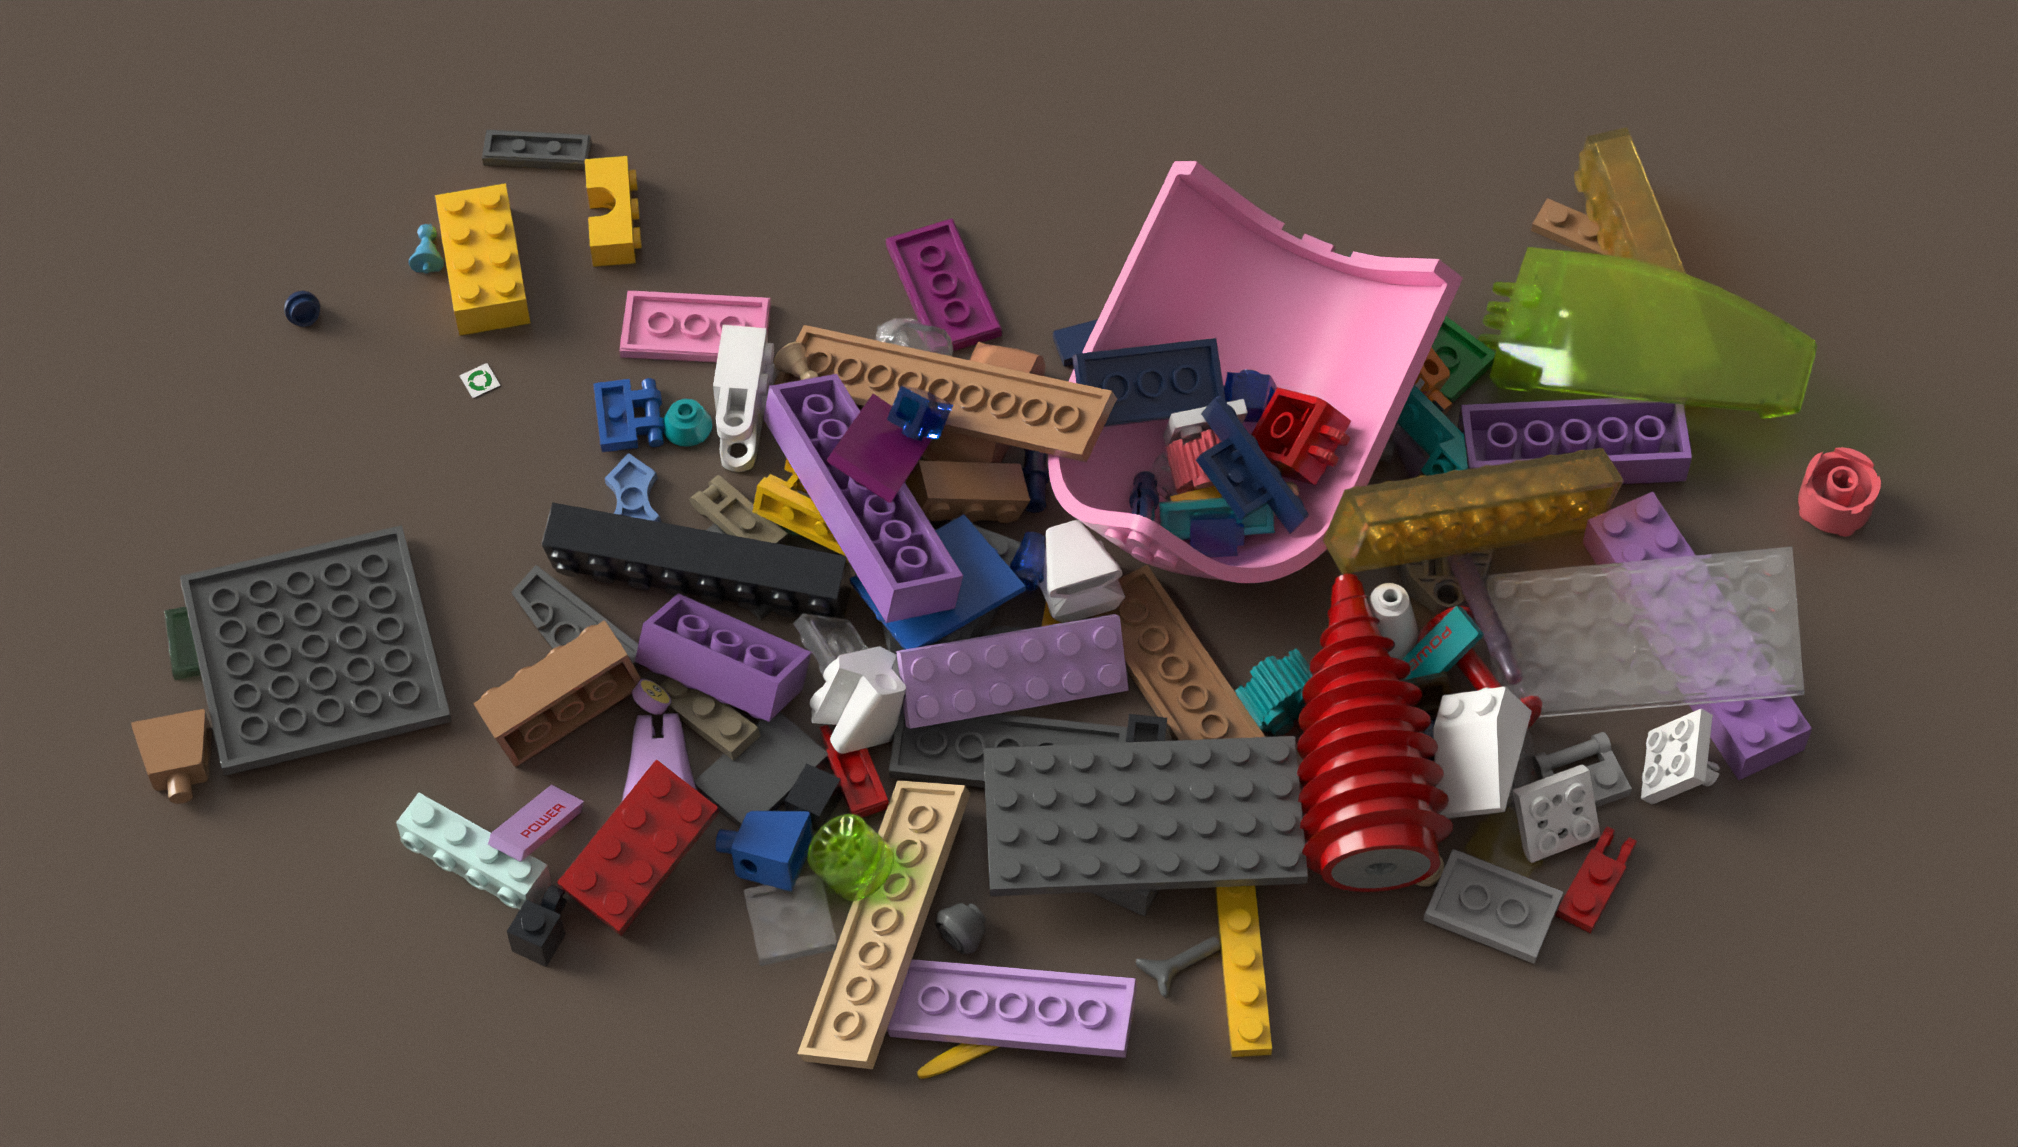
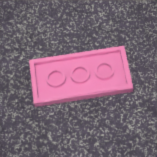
M627 291L619 350L620 357L717 362L723 325L767 328L768 337L771 298Z

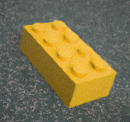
M506 183L435 195L459 336L530 324Z

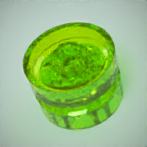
M854 814L841 815L827 822L816 833L808 849V864L812 871L841 898L849 901L861 900L875 893L886 882L894 865V853L891 846L861 817Z

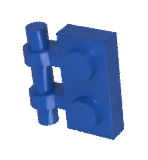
M630 379L593 383L602 452L638 448L637 435L644 434L648 436L651 447L663 445V430L665 426L664 418L660 417L659 409L662 405L661 392L657 389L654 379H644L642 381V390L631 391ZM634 408H644L646 417L635 418Z

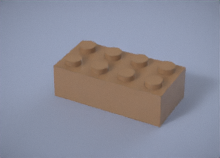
M604 620L598 625H591L585 628L579 637L568 644L552 649L546 658L533 666L522 668L514 675V678L500 687L487 690L481 696V699L473 704L513 766L517 767L630 695L641 680V677L624 648Z

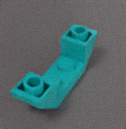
M1414 385L1397 423L1428 453L1430 457L1421 471L1446 496L1452 492L1468 469L1465 437Z

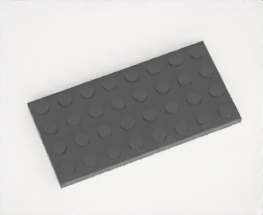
M1295 736L983 748L990 896L1307 884L1306 856L1302 855L1305 840L1304 829L1300 828V822L1303 818L1301 803L1298 802L1300 785L1299 776H1297L1298 763Z

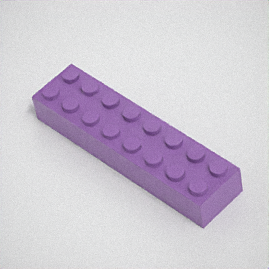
M833 374L769 386L763 419L885 622L889 623L955 609L963 575L905 482L892 502L888 503L826 461L860 413L859 408L838 375Z
M1653 491L1589 519L1583 538L1584 546L1693 712L1703 709L1713 715L1710 738L1737 779L1741 780L1803 751L1812 730L1811 726Z

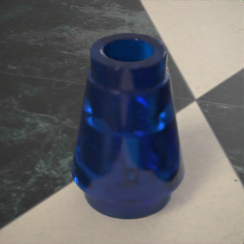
M1026 532L1024 534V538L1009 566L1025 585L1026 591L1036 590L1039 583L1044 581L1046 537L1037 532Z

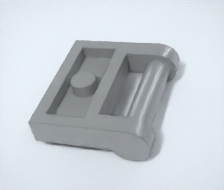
M1605 732L1592 735L1589 741L1548 755L1542 752L1532 756L1533 768L1539 780L1554 775L1552 769L1596 754L1600 762L1586 767L1590 770L1596 807L1630 796L1632 788L1612 751L1610 740Z

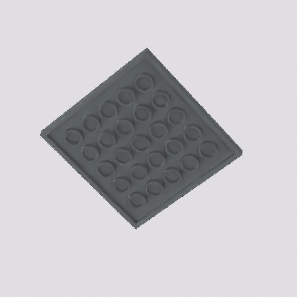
M402 525L180 576L224 776L451 722Z

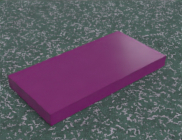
M953 218L886 238V247L933 353L943 355L975 345L978 342H985L1002 336L1000 323Z
M872 394L826 461L888 503H891L935 434L875 394Z

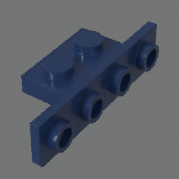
M1219 395L1209 403L1201 415L1221 442L1203 452L1196 459L1197 463L1240 521L1268 504L1291 534L1309 517L1302 500L1292 492L1283 480L1279 469L1271 464L1260 449L1256 438L1248 433L1237 418L1235 410Z

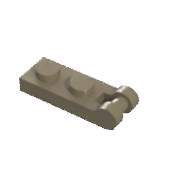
M716 475L708 482L709 487L703 492L697 491L689 499L691 505L698 513L707 516L728 535L782 545L788 542V534L781 527L753 513L754 504L719 475ZM718 498L723 499L718 505L714 503Z

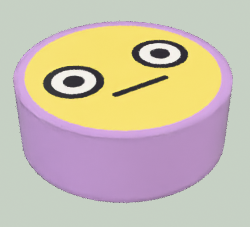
M641 679L632 690L635 702L649 713L661 715L671 703L669 694L653 681Z

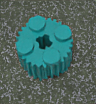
M1298 649L1289 651L1290 656H1285L1283 659L1277 660L1275 656L1266 657L1264 661H1260L1257 666L1252 667L1253 669L1250 673L1253 677L1250 682L1246 683V687L1240 685L1235 690L1236 695L1263 732L1271 731L1275 737L1282 736L1290 731L1294 726L1293 721L1299 719V714L1307 705L1303 699L1302 691L1306 682L1313 675L1310 671V665Z

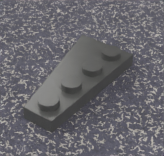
M537 565L511 592L552 649L568 644L579 637L585 628L591 625H598L605 620L629 656L635 669L641 665L635 662L638 649L637 642Z

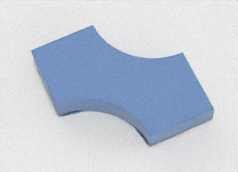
M628 453L604 478L606 485L614 492L617 498L614 514L661 522L660 516L649 503L651 488L658 479L657 473Z

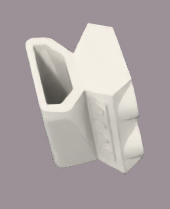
M1079 520L1053 526L1046 531V549L1031 561V565L1037 577L1038 585L1042 589L1051 616L1055 620L1065 623L1116 609L1125 598L1118 581L1122 576V570L1120 565L1106 551L1102 541L1097 540Z
M880 646L839 655L825 669L823 677L826 682L810 699L812 723L837 725L830 737V741L837 752L844 754L892 741L906 691L905 684L892 670L896 654Z

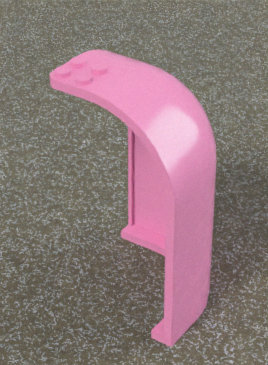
M1174 161L1082 353L1216 338L1226 402L1244 399L1247 415L1242 425L1250 435L1277 387L1319 397L1331 404L1351 420L1345 432L1351 439L1347 446H1337L1334 451L1335 455L1339 457L1336 466L1327 465L1324 474L1319 478L1316 485L1282 476L1285 482H1293L1297 485L1299 489L1298 497L1302 500L1309 514V517L1291 534L1275 515V533L1181 540L1160 525L1159 505L1155 510L1154 521L1137 514H1132L1129 497L1134 488V477L1140 472L1148 471L1155 475L1154 480L1157 479L1158 481L1156 490L1159 494V502H1170V496L1178 495L1169 467L1163 437L1169 420L1103 427L1087 462L1048 454L1049 477L1057 500L1069 514L1125 552L1131 554L1137 560L1166 571L1236 583H1260L1276 580L1302 569L1329 548L1354 514L1463 277L1440 259L1379 257L1353 251L1351 257L1334 253V245L1310 235L1304 234L1302 239H1299L1282 230L1285 223L1252 204L1197 161ZM1074 370L1068 382L1076 383Z

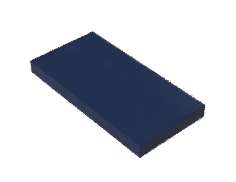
M1216 338L1078 353L1072 356L1076 383L1111 390L1117 398L1104 427L1169 420L1173 413L1207 407L1219 395L1225 400Z

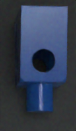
M750 811L746 814L739 831L725 829L718 831L716 851L732 854L734 871L739 878L792 891L814 842L810 812Z

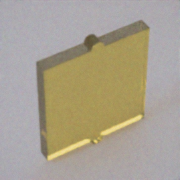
M1506 806L1505 812L1491 813L1485 822H1479V830L1464 848V851L1475 858L1527 878L1536 868H1541L1543 865V859L1533 863L1527 859L1523 851L1517 813L1508 806Z

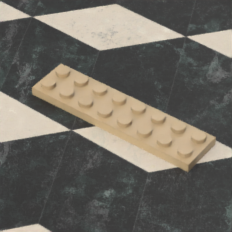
M897 780L797 1053L803 1061L873 1069L971 794L965 785Z

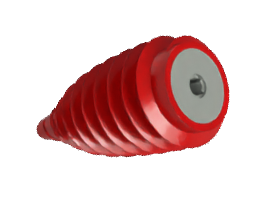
M1343 574L1335 579V584L1332 586L1331 607L1328 610L1329 625L1320 637V645L1323 649L1312 658L1310 671L1313 676L1306 682L1302 691L1303 699L1307 704L1299 714L1298 722L1304 733L1300 736L1297 743V751L1303 759L1297 770L1299 782L1303 786L1298 802L1301 803L1302 812L1305 814L1300 822V828L1304 829V839L1307 841L1302 855L1306 856L1307 867L1315 873L1322 875L1323 880L1333 887L1355 892L1388 891L1417 884L1437 872L1441 864L1438 843L1451 834L1453 824L1446 816L1439 814L1447 807L1449 798L1443 790L1435 787L1442 780L1444 771L1439 764L1429 760L1438 751L1437 742L1432 737L1423 734L1430 726V715L1419 708L1413 707L1421 700L1422 691L1414 684L1401 681L1409 675L1411 671L1410 665L1401 659L1390 657L1389 652L1395 648V642L1381 635L1377 626L1380 620L1373 616L1362 582L1354 574Z

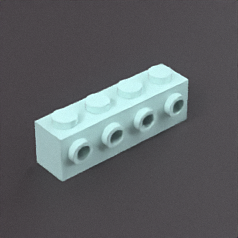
M421 793L416 795L396 822L401 837L400 840L406 848L414 853H421L430 858L442 869L449 872L453 871L477 889L490 892L511 908H518L520 910L526 899L539 904L548 887L552 885L547 864L531 855L527 856L523 861H518L488 845L490 832Z

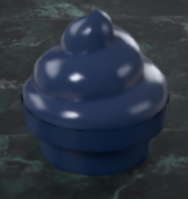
M303 290L291 294L285 301L284 314L292 324L306 327L312 325L318 319L320 302L313 293Z

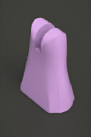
M678 713L663 714L661 735H664V738H653L655 736L652 715H637L622 801L656 759L697 790Z

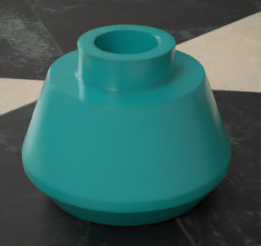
M681 399L673 403L664 416L665 428L663 432L666 438L673 444L684 447L694 446L703 442L710 435L712 418L709 412L697 401Z

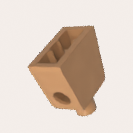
M205 709L131 722L153 789L156 791L168 789L169 801L175 804L190 801L193 797L191 785L203 783L209 779L212 729Z

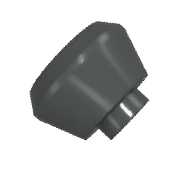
M958 903L940 910L936 915L935 925L938 932L953 949L961 954H970L976 951L986 931L983 924L986 918L975 905L970 903L966 906L963 903Z

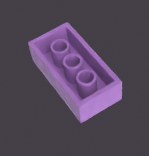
M678 593L643 623L635 662L648 667L654 673L663 674L675 679L687 688L697 689L715 697L721 703L733 705L748 712L754 718L764 719L769 722L802 691L812 652Z

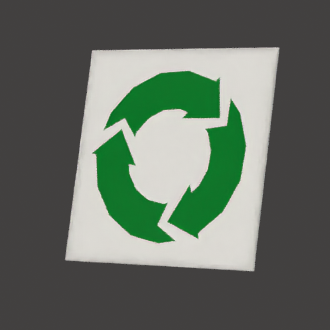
M487 363L460 375L472 398L501 386Z

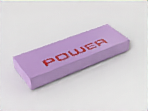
M550 785L490 834L488 845L518 861H523L580 814L584 801Z

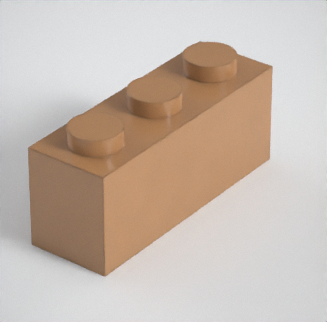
M919 460L906 480L907 487L925 516L932 521L952 520V518L957 519L965 515L970 522L988 520L1009 523L1017 521L1030 502L1021 464Z

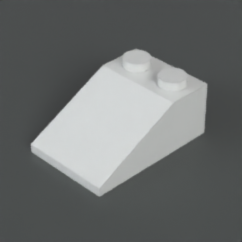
M1507 687L1444 695L1442 697L1434 725V740L1438 744L1435 763L1439 764L1444 771V776L1436 787L1443 790L1449 798L1447 807L1439 814L1447 818L1505 812L1532 712Z

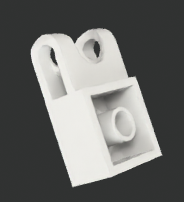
M723 325L713 391L716 407L717 434L721 438L719 448L721 464L725 469L734 472L750 470L756 462L769 385H773L776 378V368L773 363L774 343H768L767 328ZM734 443L744 444L748 450L747 454L737 459L730 456L731 445Z

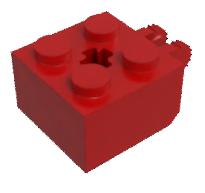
M1277 387L1251 435L1256 438L1260 449L1271 464L1280 470L1283 477L1316 485L1319 478L1324 474L1327 465L1336 466L1339 457L1335 455L1334 451L1337 446H1347L1351 438L1345 432L1351 420L1319 397Z

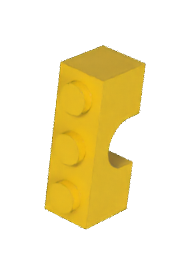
M627 156L585 159L586 188L590 209L608 208L612 210L603 216L588 217L593 267L636 263L635 249L642 248L640 227H634L633 220L640 219L638 198H632L631 191H638L636 169L629 170Z

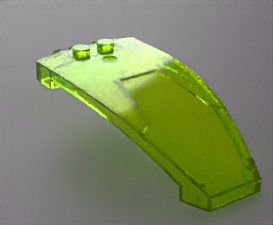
M1535 247L1527 248L1516 283L1497 281L1493 285L1492 290L1495 294L1511 298L1510 302L1489 301L1487 311L1491 314H1485L1483 324L1488 328L1502 330L1501 335L1482 333L1478 336L1480 342L1488 348L1496 350L1490 378L1497 388L1531 392L1532 388L1623 399L1756 411L1761 419L1800 413L1817 350L1816 342L1774 314L1719 286L1685 273L1633 259Z

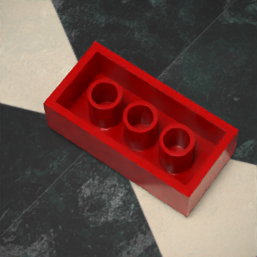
M656 759L558 880L557 884L560 889L565 890L566 894L622 936L718 816V807Z

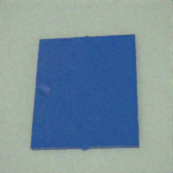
M965 515L935 530L963 575L955 609L886 623L859 577L855 575L849 579L853 588L876 614L877 620L884 624L904 650L929 646L1026 591L1025 585L999 556L997 549L987 542Z

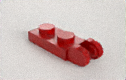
M828 724L819 727L833 773L836 777L841 778L842 795L852 820L854 821L886 810L889 801L868 749L864 748L841 754L834 749L830 741L833 731Z
M1608 826L1599 838L1595 849H1591L1555 915L1590 934L1622 879L1627 867L1625 865L1637 843L1636 840L1629 837L1623 843L1616 861L1603 855L1614 839L1615 830Z

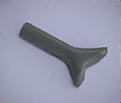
M1213 936L1170 959L1147 960L1138 958L1136 959V965L1144 973L1158 981L1159 992L1164 998H1167L1171 981L1177 972L1220 951L1221 946L1217 938Z

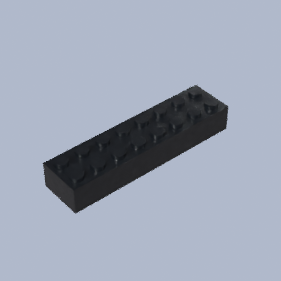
M554 502L551 505L541 544L552 567L556 569V572L565 576L576 577L578 573L592 575L594 580L602 583L611 584L614 583V580L628 582L629 586L640 590H650V587L665 589L666 593L676 596L678 593L683 596H687V593L700 595L703 600L710 603L722 604L723 600L737 602L738 606L747 610H759L760 605L766 604L772 606L774 612L778 615L785 617H796V614L811 616L813 621L822 624H832L833 620L844 622L852 587L849 580L852 574L846 556Z

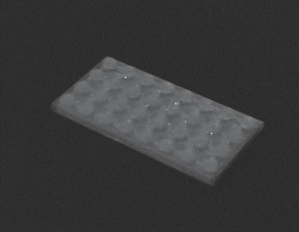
M1793 547L1486 575L1491 672L1502 687H1507L1519 700L1531 695L1539 697L1543 704L1538 718L1805 695Z

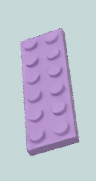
M1116 614L896 651L899 676L906 686L903 699L906 727L910 729L1129 691L1120 616Z
M912 959L887 1030L890 1037L1126 1058L1137 982L1136 978Z

